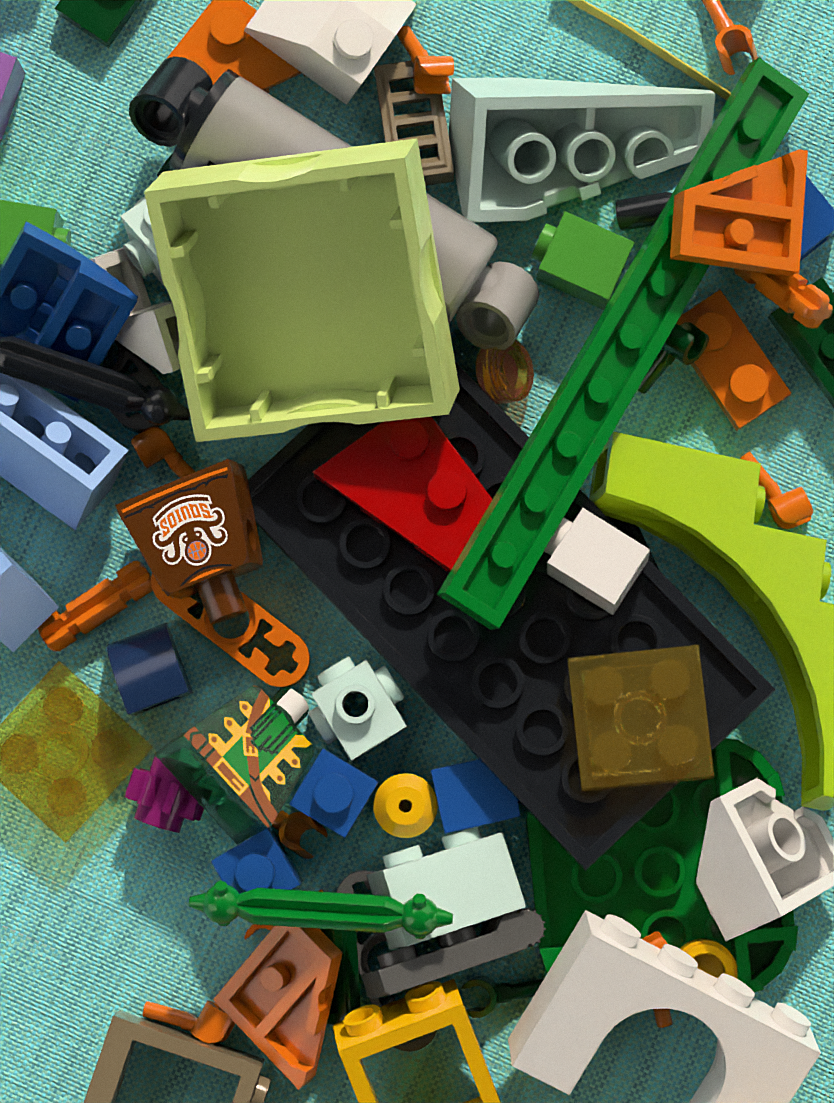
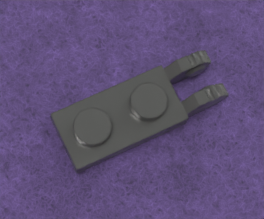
M529 908L519 909L488 919L479 936L476 935L474 925L437 936L440 949L419 956L414 944L379 955L377 958L380 969L361 975L367 996H371L372 999L388 996L527 949V946L532 947L534 944L540 943V938L544 937L543 932L546 930L544 928L545 921H542V915H538L536 910L530 911Z

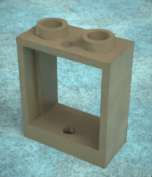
M119 1010L112 1017L84 1103H116L136 1041L241 1076L232 1103H264L272 1079L260 1075L265 1061L264 1058L219 1043L208 1044L192 1034Z

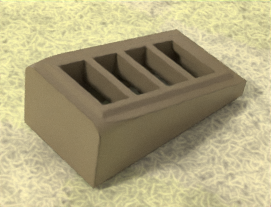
M412 61L374 66L385 142L417 138L419 149L436 147L437 157L421 159L425 186L454 182V167L442 94H419L415 90L390 92L389 82L413 78L414 65ZM429 101L430 111L394 116L393 106ZM433 125L434 134L398 139L397 129Z

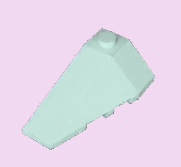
M513 77L452 78L449 141L462 215L472 222L528 221L547 214V208L577 197L583 201L600 195V189L635 176L639 179H644L691 162L712 127L716 93L711 90Z

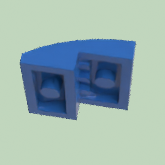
M26 221L0 267V337L13 336L100 365L136 305L138 296L95 262ZM57 392L77 403L80 400L78 398Z

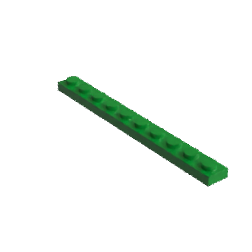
M760 57L748 64L437 593L438 596L490 630L500 628L710 266L670 259L674 195L700 184L723 178L742 169L770 161L809 95L808 92Z

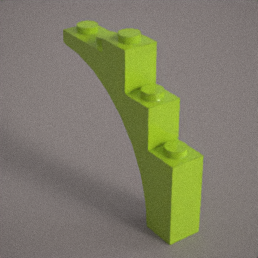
M613 432L594 464L589 499L606 516L634 524L679 548L718 579L750 616L777 662L793 705L802 755L801 806L822 811L833 808L834 604L820 601L825 597L831 580V565L829 562H825L827 540L755 525L761 518L766 497L765 488L758 485L761 463Z

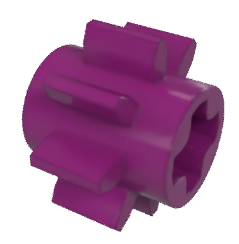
M154 756L150 771L134 768L124 795L125 798L137 801L138 803L134 818L154 827L180 833L184 818L191 821H200L210 793L196 787L200 771Z

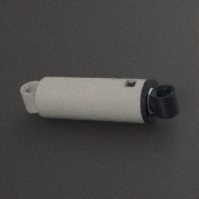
M173 56L165 59L129 104L131 122L142 136L159 146L171 147L177 145L169 162L171 170L352 147L232 70L228 69L213 85L211 78L203 68L184 57ZM427 194L448 323L450 324L455 314H457L458 328L472 344L489 351L506 350L514 343L538 302V285L529 273L512 263L499 261L487 266L486 264L498 246L496 237Z

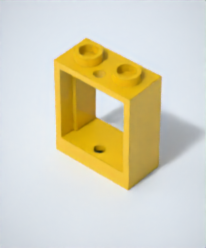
M454 979L444 983L430 981L415 986L406 993L404 998L381 1007L373 1004L359 1007L348 1013L343 1021L332 1025L338 1052L358 1103H379L362 1061L363 1058L452 1024L480 1094L479 1097L464 1103H501Z

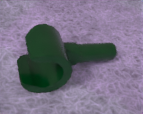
M685 322L681 325L675 324L639 386L638 391L643 394L647 393L666 368L673 363L675 358L685 365H690L698 360L708 345V335L690 322Z
M487 976L474 977L466 982L461 989L481 986L488 991L490 1002L484 1008L475 1007L467 1009V1014L472 1018H481L491 1013L499 1003L533 997L544 979L512 984L509 982L497 984Z

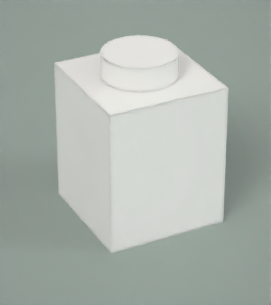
M582 508L573 523L566 518L562 519L544 550L551 555L547 562L548 575L614 615L645 567L650 553V549Z

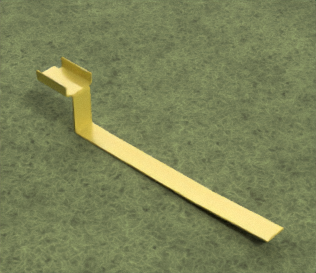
M566 0L622 32L725 100H728L731 92L618 19L585 0Z

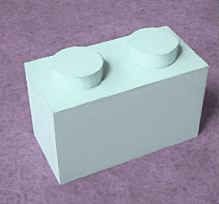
M477 826L441 837L445 850L424 857L419 845L382 856L386 869L367 875L373 895L389 896L405 904L414 895L423 894L426 898L432 900L438 908L453 913V924L436 928L424 939H416L405 931L403 927L385 932L389 949L407 947L526 907L503 832L482 838Z

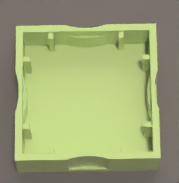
M417 138L164 171L144 191L162 281L173 303L179 332L178 359L196 442L285 433L300 426L319 422L367 424L449 415L460 388Z

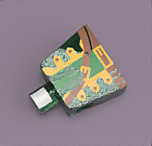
M253 685L162 746L154 755L236 844H239L267 829L274 822L314 755L313 745L297 728L308 715L309 707L302 695L291 688H280L270 699L260 687Z

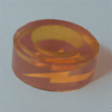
M515 340L506 350L498 349L497 347L481 348L476 359L478 384L496 404L521 401L527 397L532 388L534 369L528 351L519 341Z

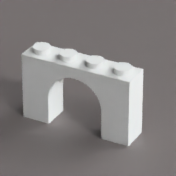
M587 910L583 913L508 1038L513 1067L570 1095L600 1044L618 1023L633 1014L650 1009H673L688 1013L705 1023L717 1037V1050L712 1066L689 1103H790L821 1054L810 1028L811 1022L798 1010L784 1003H777L775 1008L754 998L755 994L751 988L739 979L724 973L717 979L698 969V963L683 950L670 944H664L662 949L640 939V932L622 918L608 914L605 919H602Z

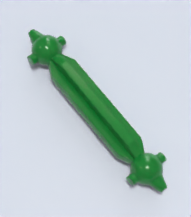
M218 881L206 893L189 898V907L205 913L211 921L218 923L220 926H228L231 921L239 916L256 925L379 933L403 927L405 931L416 939H424L436 928L453 924V913L438 908L432 900L426 898L423 894L414 895L405 904L389 896L255 888L239 894L234 887L227 885L226 882Z

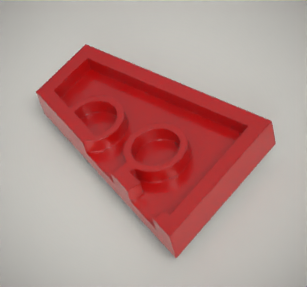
M431 416L382 422L312 472L317 480L360 507L361 511L393 530L414 545L415 549L449 573L493 500Z

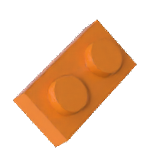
M718 290L680 316L676 324L681 325L685 322H690L709 337L705 351L691 366L736 431L792 394L721 290Z

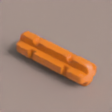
M734 269L735 274L747 283L755 284L754 288L785 312L794 313L793 318L807 328H818L822 321L829 318L832 314L833 307L829 304V296L815 285H807L808 280L799 273L787 277Z
M138 560L132 561L116 572L118 577L114 580L104 579L66 604L67 610L60 614V612L55 611L37 628L48 648L54 652L61 651L77 640L75 635L79 632L86 635L127 608L126 602L133 598L134 601H138L152 592L151 575L144 564Z

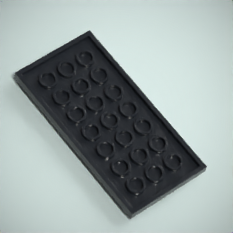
M455 362L460 388L449 415L431 417L493 499L529 437ZM319 422L308 424L248 479L256 524L585 872L776 690L649 559L614 615L548 575L547 562L551 555L544 551L500 628L490 630L437 595L449 575L448 571L415 549L414 545L383 523L380 524L361 511V508L336 490L330 489L314 477L312 473L314 470L382 422L367 424ZM581 490L577 493L564 518L573 523L582 508L618 529Z

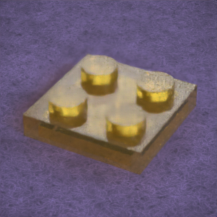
M699 645L568 658L581 792L711 779L714 777Z
M58 661L0 724V783L67 843L132 774L133 769L137 768L154 750L155 746L62 661Z

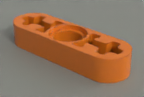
M152 573V590L160 602L265 683L277 688H286L297 684L307 674L310 666V652L306 643L301 637L243 592H241L250 619L248 628L239 637L224 638L216 632L213 624H210L205 608H203L200 619H196L190 614V610L197 607L200 603L190 596L182 599L167 596ZM263 620L273 627L271 631L263 636L265 639L278 648H282L287 642L294 644L296 647L292 658L298 663V666L293 673L290 674L285 670H280L275 676L269 674L266 669L270 665L271 660L256 647H254L250 658L240 653V649L256 637Z

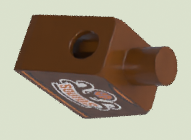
M226 459L116 504L118 514L167 596L182 599L199 593L210 624L232 619L247 611L235 578L263 566V557L247 474L242 464Z

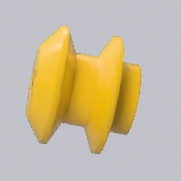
M408 773L397 774L385 780L378 788L373 801V811L378 824L387 833L399 838H412L424 833L434 822L438 809L437 797L430 784L423 778Z

